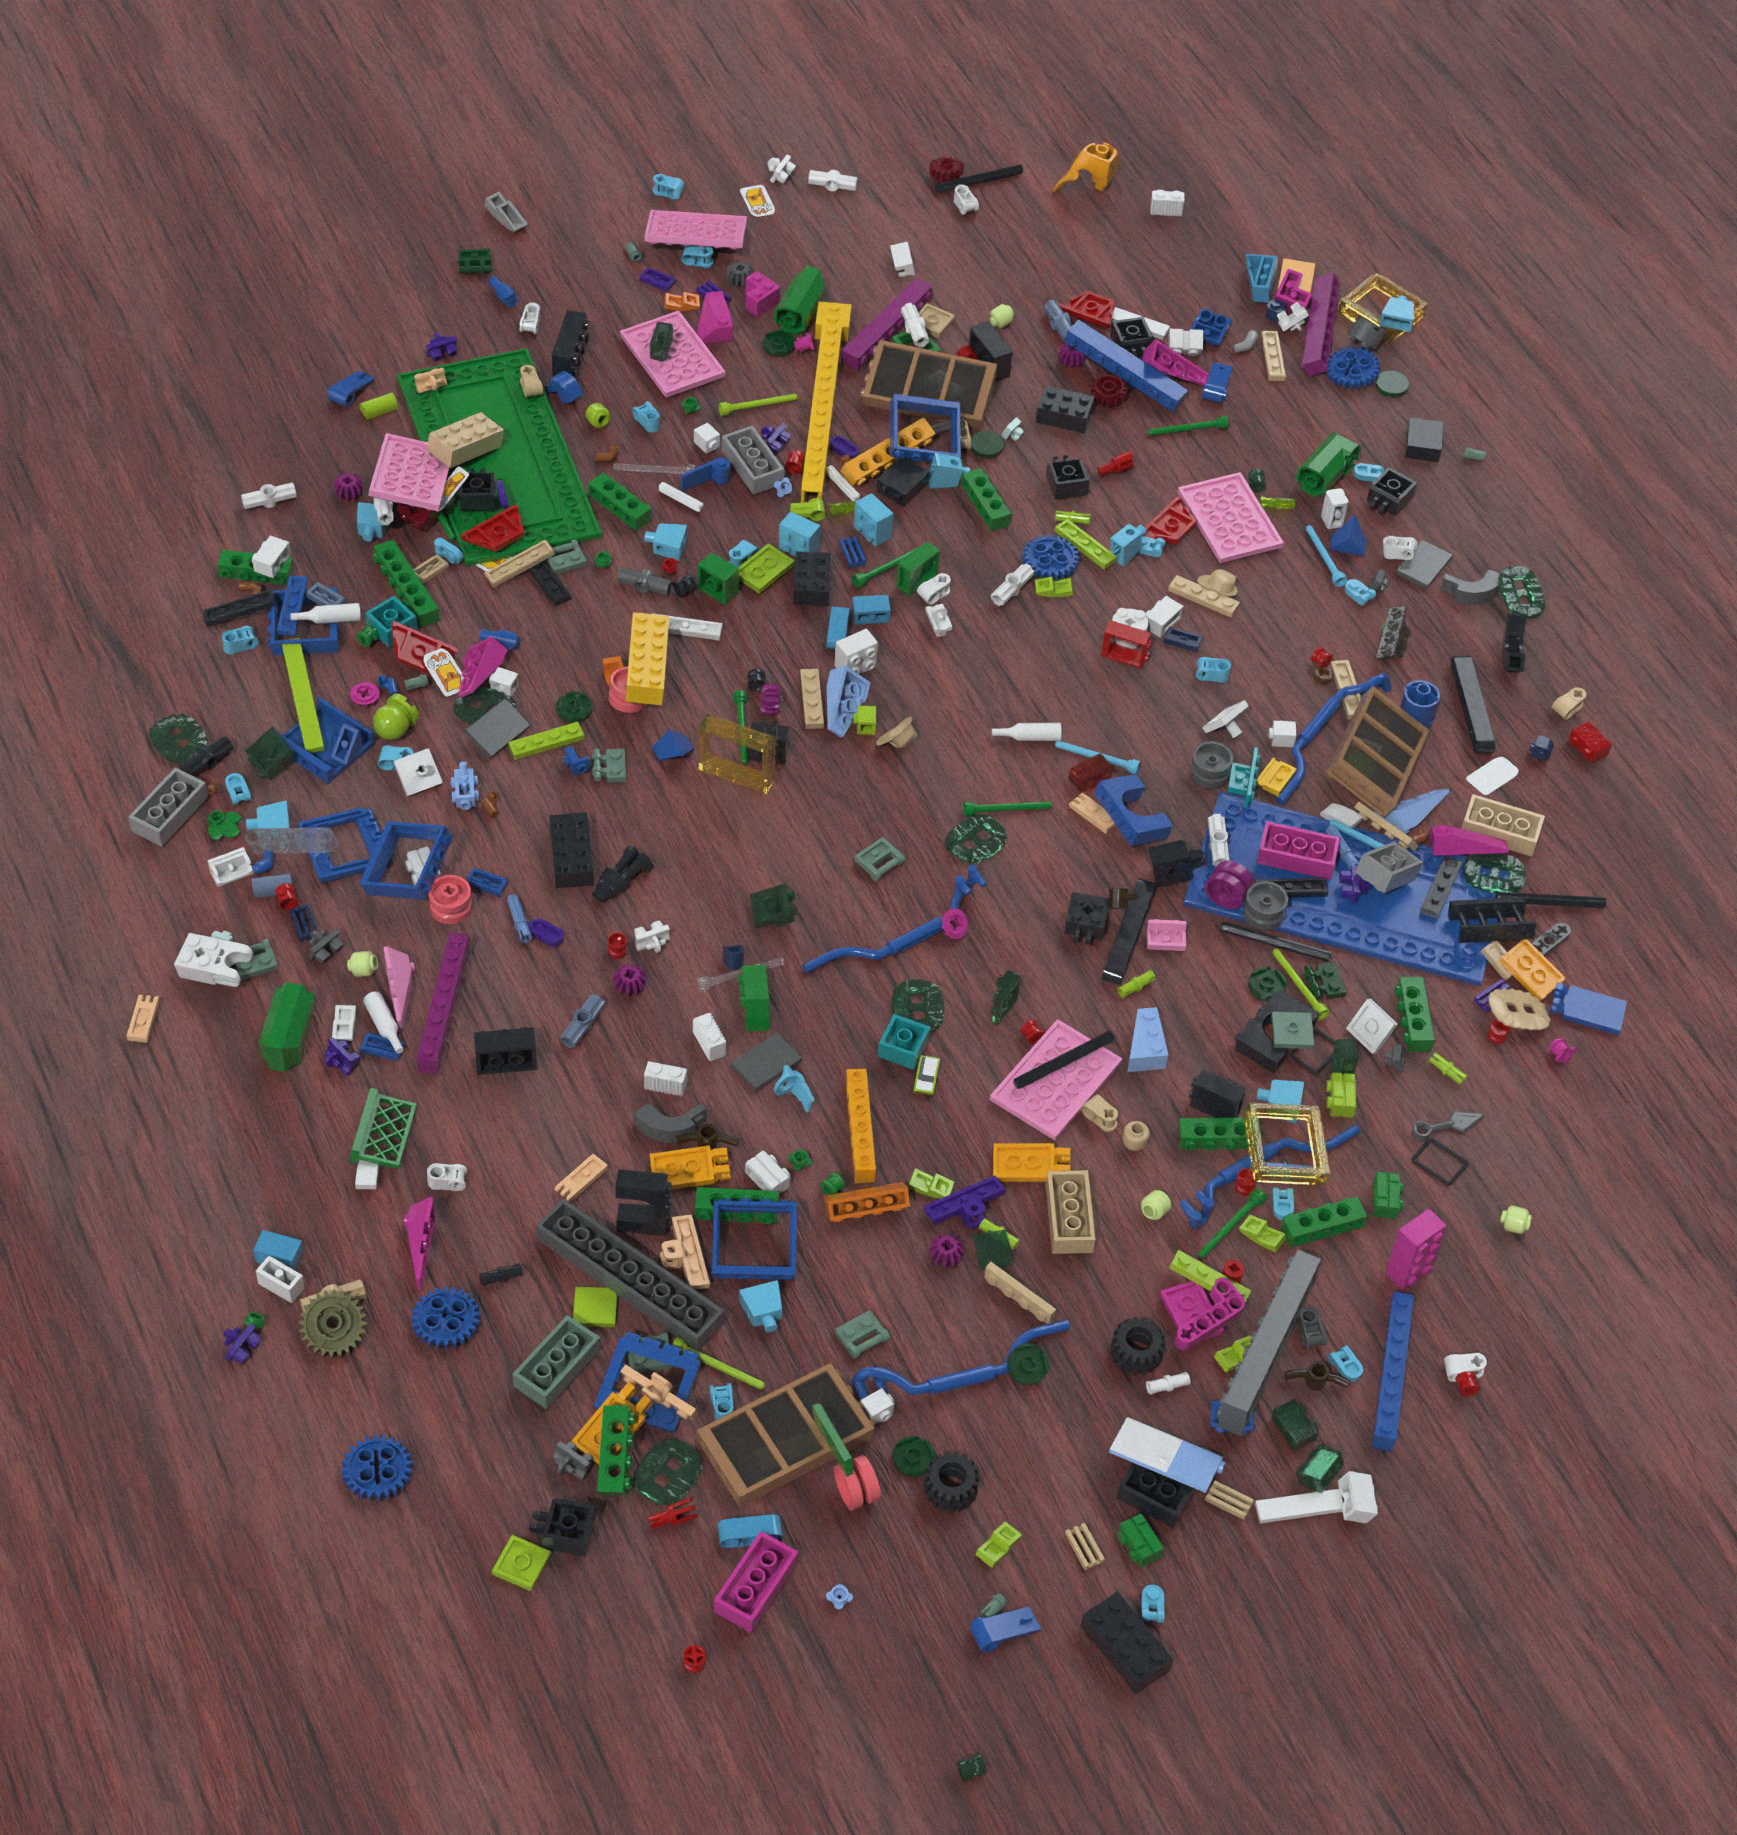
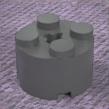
M1359 315L1348 331L1347 336L1360 342V345L1374 351L1387 332L1377 324Z

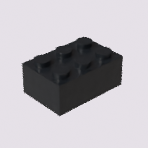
M988 321L971 326L969 346L976 353L977 360L997 364V374L994 382L1010 377L1011 360L1013 357L1012 349L1006 345L1004 339L998 335L996 329Z
M1045 385L1037 408L1036 423L1085 434L1093 412L1095 396Z
M796 551L793 605L829 606L831 553Z
M534 1027L474 1032L477 1075L537 1070Z
M1132 1463L1119 1485L1116 1498L1174 1529L1191 1501L1195 1488Z

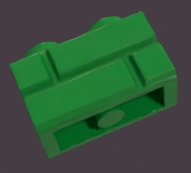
M1375 1173L1373 1180L1374 1217L1396 1219L1399 1211H1403L1404 1201L1400 1199V1194H1403L1404 1184L1400 1182L1399 1174Z
M1141 1513L1119 1524L1118 1540L1128 1548V1555L1133 1563L1137 1562L1138 1566L1143 1568L1163 1557L1164 1548Z

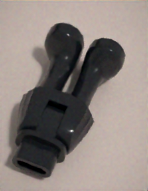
M627 846L623 850V856L612 869L605 868L598 880L596 889L592 892V896L602 903L606 899H611L612 896L615 897L628 887V882L638 871L650 872L654 868L653 863L643 852L639 854L636 847ZM629 863H632V864L628 867V869L621 875V874H620L621 871H622Z

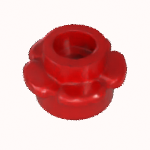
M674 558L665 559L661 566L662 570L667 574H673L679 570L678 563Z

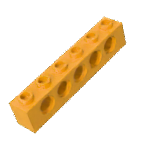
M923 417L897 433L898 446L902 444L904 447L918 449L923 445L926 447L933 442L932 438L936 433ZM890 437L844 464L840 472L853 487L857 484L861 486L869 477H876L882 469L888 470L898 460L896 457H890L887 452L890 453Z
M846 1069V1094L854 1183L875 1182L876 1166L866 1069Z

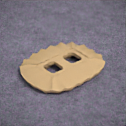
M1504 988L1502 990L1496 989L1490 993L1489 1006L1497 1021L1502 1022L1505 1026L1536 1031L1549 1026L1551 1018L1548 1016L1545 1004L1541 1003L1538 997L1532 996L1530 992L1524 993L1521 990L1516 991L1513 988L1507 990ZM1507 1005L1515 1006L1517 1012L1510 1011ZM1524 1007H1531L1534 1014L1527 1013Z

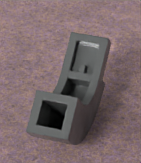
M1489 569L1483 579L1476 582H1466L1445 574L1440 590L1455 596V602L1468 605L1482 604L1497 596L1502 588L1505 576Z
M650 1103L634 1112V1125L644 1135L661 1142H677L676 1136L695 1133V1127L702 1125L706 1120V1108L702 1103L678 1117L664 1116Z

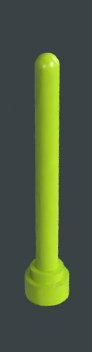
M790 394L737 404L722 402L719 403V412L721 416H728L729 413L736 410L795 401L798 399V395Z
M1274 949L1273 955L1313 1007L1312 1009L1319 1013L1317 1020L1325 1019L1330 1014V1010L1325 1004L1319 1003L1280 950Z
M676 1337L672 1344L682 1348L681 1355H683L685 1349L699 1353L698 1361L760 1390L765 1387L763 1381L689 1347L685 1340L680 1337Z

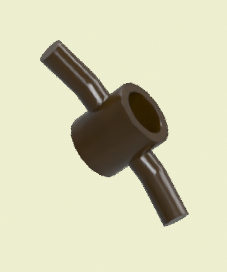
M1127 888L1109 889V908H1129L1128 901L1137 900L1138 895L1136 892L1128 893Z
M712 1124L701 1125L697 1133L676 1136L677 1144L697 1141L698 1147L710 1145L711 1150L717 1147L718 1142L737 1147L739 1139L718 1134L717 1128Z
M1320 1361L1311 1363L1308 1370L1297 1369L1284 1372L1286 1380L1306 1378L1307 1386L1313 1390L1323 1389L1327 1381L1334 1382L1345 1388H1348L1350 1383L1349 1380L1339 1375L1329 1373L1328 1366Z

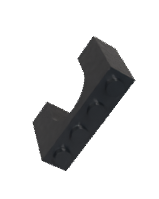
M1282 990L1269 997L1267 1005L1260 1007L1254 1020L1250 1019L1245 1027L1246 1029L1243 1032L1240 1031L1235 1038V1050L1273 1074L1285 1062L1287 1050L1285 1048H1274L1273 1041L1263 1032L1265 1026L1272 1024V1012L1311 1013L1313 1028L1319 1016L1317 1011Z
M618 1169L615 1185L616 1198L640 1200L649 1203V1205L619 1203L616 1220L617 1232L666 1236L667 1228H671L672 1182H668V1174Z

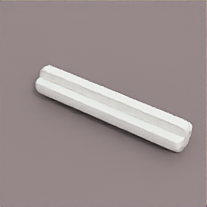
M834 466L826 467L825 473L853 502L860 500V494Z
M665 482L659 485V491L697 512L703 509L704 504Z

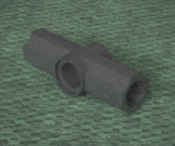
M620 567L618 571L617 582L634 586L640 593L652 591L667 596L671 591L672 581L656 577L649 570L644 569L638 572Z

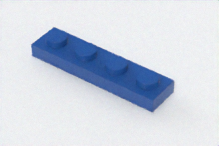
M289 576L277 634L296 636L299 620L291 621L290 613H301L308 585V577Z

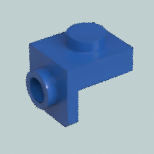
M572 746L565 748L563 761L566 767L569 766L573 776L591 770L589 756L578 759Z

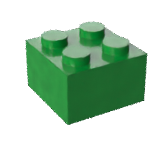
M710 553L698 563V589L726 605L739 592V569L721 557Z

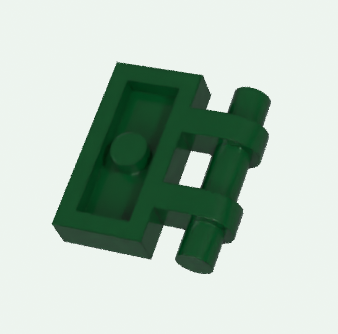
M491 249L458 250L459 266H464L459 267V273L471 275V273L481 272V274H486V272H492V265H488L491 264Z
M1335 962L1317 964L1316 971L1312 970L1311 965L1304 966L1305 979L1309 981V990L1316 1000H1320L1322 994L1326 995L1327 1000L1346 997L1347 991Z

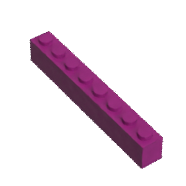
M1334 272L1316 277L1315 285L1313 286L1312 305L1310 306L1305 349L1303 350V361L1301 362L1302 369L1306 371L1308 376L1326 372L1328 369L1340 290V282Z
M917 278L914 279L842 349L841 363L857 371L862 366H865L867 361L874 357V347L878 346L879 340L888 341L904 327L905 320L901 313V308L905 304L912 303L917 311H920L927 302L931 301L933 297L932 285Z
M449 933L417 1055V1066L420 1073L438 1075L470 951L469 935Z

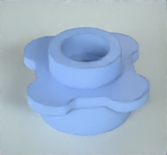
M788 478L774 482L778 497H783L785 494L793 492Z
M838 1584L831 1592L826 1594V1599L831 1601L836 1609L840 1610L844 1604L852 1601L853 1595L848 1592L844 1585Z

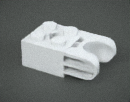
M189 933L174 966L180 978L213 985L218 983L237 987L241 978L238 972L230 967L238 962H249L253 956V951L244 944Z

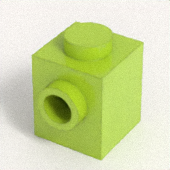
M858 706L857 713H854L853 724H857V734L875 735L876 706Z

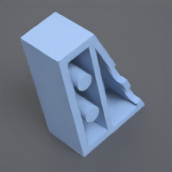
M1157 1007L1138 1009L1127 1072L1166 1069L1168 1051Z

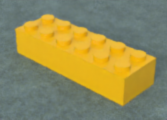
M633 612L625 702L662 705L669 616Z

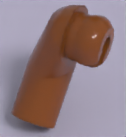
M610 445L607 453H596V462L612 461L619 454L618 446Z
M239 582V591H253L252 594L254 595L263 590L262 586L255 582Z
M213 781L206 782L207 793L210 795L215 794L218 790V785Z
M1420 829L1410 838L1416 844H1420L1427 840L1428 835Z

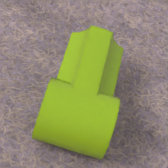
M813 498L808 503H790V511L801 517H810L813 521H821L825 518L824 502L820 498Z

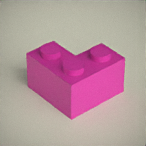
M1289 268L1278 288L1275 299L1286 303L1287 310L1292 311L1290 307L1296 302L1307 310L1312 293L1299 289L1303 274Z
M754 272L746 278L745 309L756 317L760 316L780 302L781 287L760 272Z

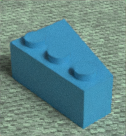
M1246 254V270L1253 302L1268 303L1278 274V256Z

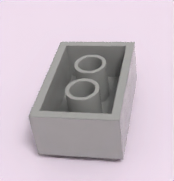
M1394 841L1364 853L1355 872L1363 880L1374 885L1378 891L1386 893L1414 881L1423 862Z

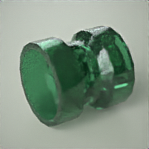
M1252 469L1249 471L1248 480L1252 492L1259 493L1264 491L1266 488L1264 471L1262 469Z
M978 1752L972 1754L968 1761L964 1758L956 1761L959 1775L965 1783L971 1781L973 1775L980 1777L987 1774L984 1760Z

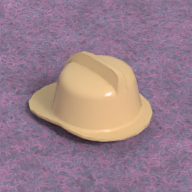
M1222 569L1215 570L1211 575H1203L1197 579L1198 584L1224 596H1235L1238 592L1235 586L1236 577Z
M912 717L906 718L898 726L881 736L877 740L876 745L889 742L898 748L908 746L917 737V733L911 725Z

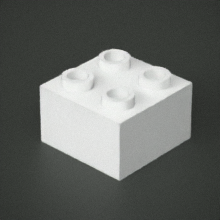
M867 629L837 641L835 667L847 666L857 674L872 670L877 667L878 642Z

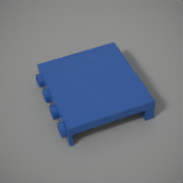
M318 697V706L315 709L324 751L309 753L305 750L299 722L284 735L277 731L272 735L275 749L329 784L375 745L374 734L369 728H365L357 720L347 716L342 710L333 707L330 702ZM343 723L361 731L363 746L348 765L331 758L332 733L342 726Z

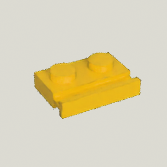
M1273 757L1257 778L1256 786L1259 785L1262 789L1279 796L1293 778L1297 769L1282 761L1278 762Z

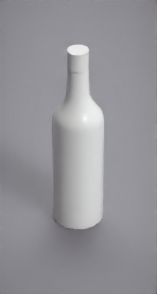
M359 603L316 606L308 612L290 613L291 621L311 620L317 624L360 621Z
M1017 723L1011 728L992 729V736H1010L1017 741H1061V723Z
M377 991L369 993L365 996L363 1002L379 1034L390 1040L396 1053L403 1052V1047L397 1037L398 1025L382 994Z

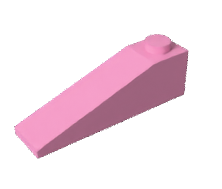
M386 946L383 947L386 972L399 1033L403 1031L413 982L412 974H415L414 963L409 961L407 954Z

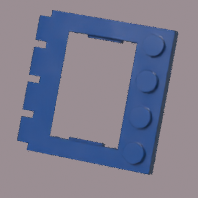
M361 807L298 822L299 832L320 883L364 873L370 859H361L334 867L319 830L356 821L371 858L382 834L372 809Z
M627 1331L625 1338L620 1337L594 1404V1409L598 1410L612 1392L617 1393L613 1389L615 1383H618L627 1352L685 1369L686 1371L680 1382L676 1397L687 1403L701 1362L698 1361L699 1353L685 1349L683 1355H680L682 1348L667 1343L664 1344L663 1349H660L662 1342L645 1337L643 1343H640L641 1335ZM632 1397L629 1402L636 1406L641 1399ZM653 1403L651 1408L645 1413L647 1416L643 1424L675 1434L681 1417L676 1414L677 1410L673 1407L672 1409H667L662 1405Z

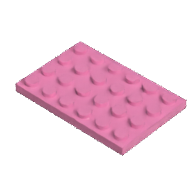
M651 210L645 232V242L651 244L659 242L667 245L681 244L683 246L697 245L699 247L714 246L715 248L730 247L731 249H739L743 247L747 216Z
M680 311L620 331L622 340L666 398L726 377V371Z
M386 433L368 496L438 511L449 467L427 451V442Z
M1241 472L1178 487L1179 496L1190 510V514L1197 520L1198 528L1219 563L1283 548V540Z
M1057 1019L990 1095V1101L1055 1141L1079 1114L1082 1105L1097 1093L1121 1065L1122 1058L1101 1047L1031 1084L1017 1089L1013 1084L1014 1078L1091 1040Z

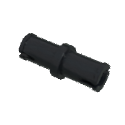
M520 1263L504 1268L500 1266L496 1270L479 1273L482 1286L496 1282L504 1283L507 1279L523 1276Z

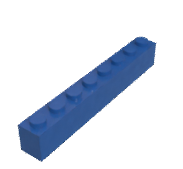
M1078 320L1068 330L1064 342L1111 373L1122 378L1125 382L1137 388L1165 408L1174 412L1184 402L1188 392L1187 389L1082 321Z
M1393 1291L1389 1304L1371 1448L1392 1452L1396 1442L1414 1295Z

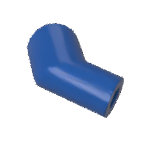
M380 675L377 678L379 685L389 691L390 697L393 694H398L397 684L394 679L384 675Z
M264 852L263 860L258 861L252 867L254 873L260 874L272 869L273 852Z

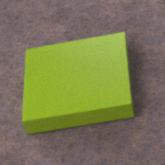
M575 1287L573 1319L584 1327H615L617 1294L607 1287Z
M512 1535L492 1569V1575L532 1592L552 1555V1551Z

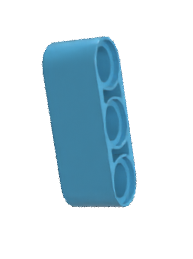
M832 606L826 648L835 649L836 642L846 638L850 608Z
M778 1515L725 1519L717 1524L719 1543L724 1548L751 1546L760 1531L778 1541L783 1539L781 1518Z

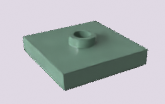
M1272 1012L1274 1048L1313 1049L1314 1038L1311 1013Z

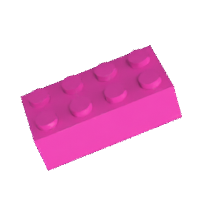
M1266 821L1257 864L1331 880L1340 837Z
M1430 1209L1424 1211L1398 1231L1385 1274L1402 1290L1408 1286L1412 1287L1421 1276L1429 1275L1434 1269L1433 1264L1437 1259V1252L1441 1248L1440 1243L1445 1236L1444 1231L1447 1225Z
M760 1531L714 1599V1612L752 1633L797 1566L798 1551Z

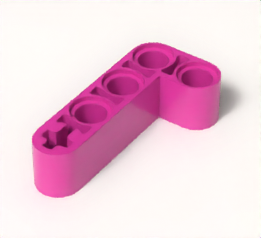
M1218 1278L1214 1282L1210 1296L1215 1305L1178 1329L1174 1338V1345L1177 1349L1186 1351L1241 1315L1245 1306V1300L1231 1281L1226 1278ZM1217 1288H1222L1225 1293L1218 1291ZM1230 1304L1236 1305L1238 1309L1232 1308ZM1214 1315H1219L1222 1319H1216ZM1197 1325H1202L1205 1327V1330L1199 1329Z

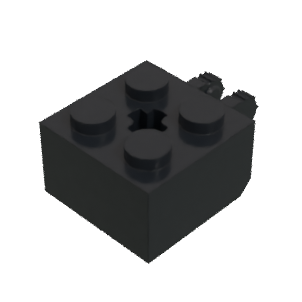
M1144 316L1112 321L1110 333L1112 341L1134 356L1140 355L1143 357L1144 350L1153 342V336Z
M1064 455L1063 461H1059L1058 457L1055 456L1053 457V462L1047 463L1046 477L1054 499L1088 495L1090 479L1082 458L1070 460L1068 455Z
M1388 467L1369 488L1367 501L1371 502L1369 508L1373 510L1378 506V513L1381 515L1388 511L1396 516L1414 497L1417 482Z
M470 468L469 476L459 488L460 510H495V473H485V468H481L480 473H475L474 468Z
M762 719L761 723L752 722L749 734V760L785 765L789 744V726L778 725L776 720H773L772 724H767L766 719Z
M1183 840L1148 847L1151 869L1155 883H1157L1156 887L1168 886L1173 883L1193 879L1192 869L1202 867L1205 863L1203 858L1204 852L1199 849L1188 851L1187 844Z
M1072 892L1064 933L1075 935V943H1078L1080 936L1086 937V945H1090L1091 938L1102 940L1109 898Z
M556 1498L552 1499L549 1512L536 1510L532 1513L534 1520L546 1523V1525L531 1523L528 1528L532 1533L543 1535V1548L586 1557L596 1519L595 1505Z

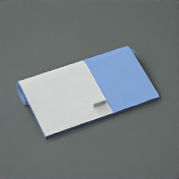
M1129 1417L1126 1418L1109 1450L1111 1454L1205 1493L1213 1477H1216L1217 1473L1222 1474L1226 1462L1222 1461L1223 1456Z

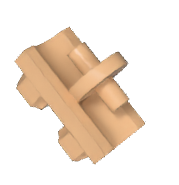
M436 368L414 376L418 393L431 389L434 391L438 387L447 385L444 368Z

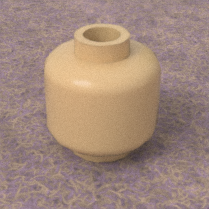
M1139 1121L1128 1123L1124 1128L1122 1138L1124 1145L1133 1151L1144 1149L1149 1140V1128L1146 1124Z

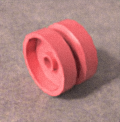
M628 667L619 668L613 672L610 678L609 702L616 710L626 713L639 712L647 704L625 702Z
M444 875L434 880L429 892L430 912L433 918L444 924H457L469 917L472 911L471 887L464 878L456 875Z
M864 1455L852 1459L854 1469L852 1475L846 1476L839 1464L834 1466L837 1488L850 1511L862 1507L863 1501L870 1504L881 1499L880 1486L875 1471Z

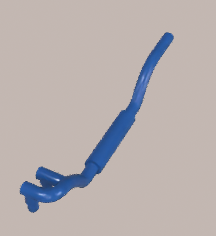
M1380 673L1375 677H1370L1367 682L1341 688L1334 697H1330L1299 734L1297 742L1292 747V755L1295 758L1297 770L1293 779L1276 798L1279 804L1283 805L1305 776L1306 764L1301 753L1302 748L1305 745H1309L1341 706L1340 702L1343 698L1359 693L1363 696L1372 686L1382 688L1384 692L1391 691V682L1387 674Z
M970 865L968 867V878L966 881H964L963 876L955 878V893L951 900L950 909H959L964 895L971 894V888L975 883H978L981 887L987 885L986 880L977 871V866ZM936 917L887 942L886 946L879 950L861 947H841L831 950L803 964V970L805 973H809L832 960L847 956L879 960L890 954L895 955L944 930L941 928L943 926L941 921L943 917Z
M1353 1125L1330 1140L1321 1143H1306L1292 1138H1282L1274 1143H1267L1218 1172V1176L1206 1184L1204 1193L1201 1190L1196 1192V1197L1203 1206L1200 1213L1195 1211L1186 1200H1182L1179 1203L1186 1216L1190 1219V1228L1194 1230L1200 1229L1208 1221L1215 1204L1214 1190L1221 1185H1228L1235 1181L1240 1170L1245 1168L1253 1170L1265 1163V1161L1277 1156V1152L1286 1147L1307 1153L1330 1151L1360 1133L1359 1127Z
M1068 1320L1027 1330L1016 1339L1008 1352L1005 1362L1000 1365L992 1366L989 1364L930 1378L925 1383L917 1385L912 1384L892 1370L882 1367H866L859 1370L852 1377V1383L855 1385L860 1400L868 1396L864 1380L870 1377H874L873 1382L878 1390L882 1388L886 1394H888L886 1381H890L911 1395L924 1393L932 1395L994 1380L995 1376L1009 1372L1007 1359L1010 1352L1016 1346L1028 1343L1041 1336L1070 1330V1324Z

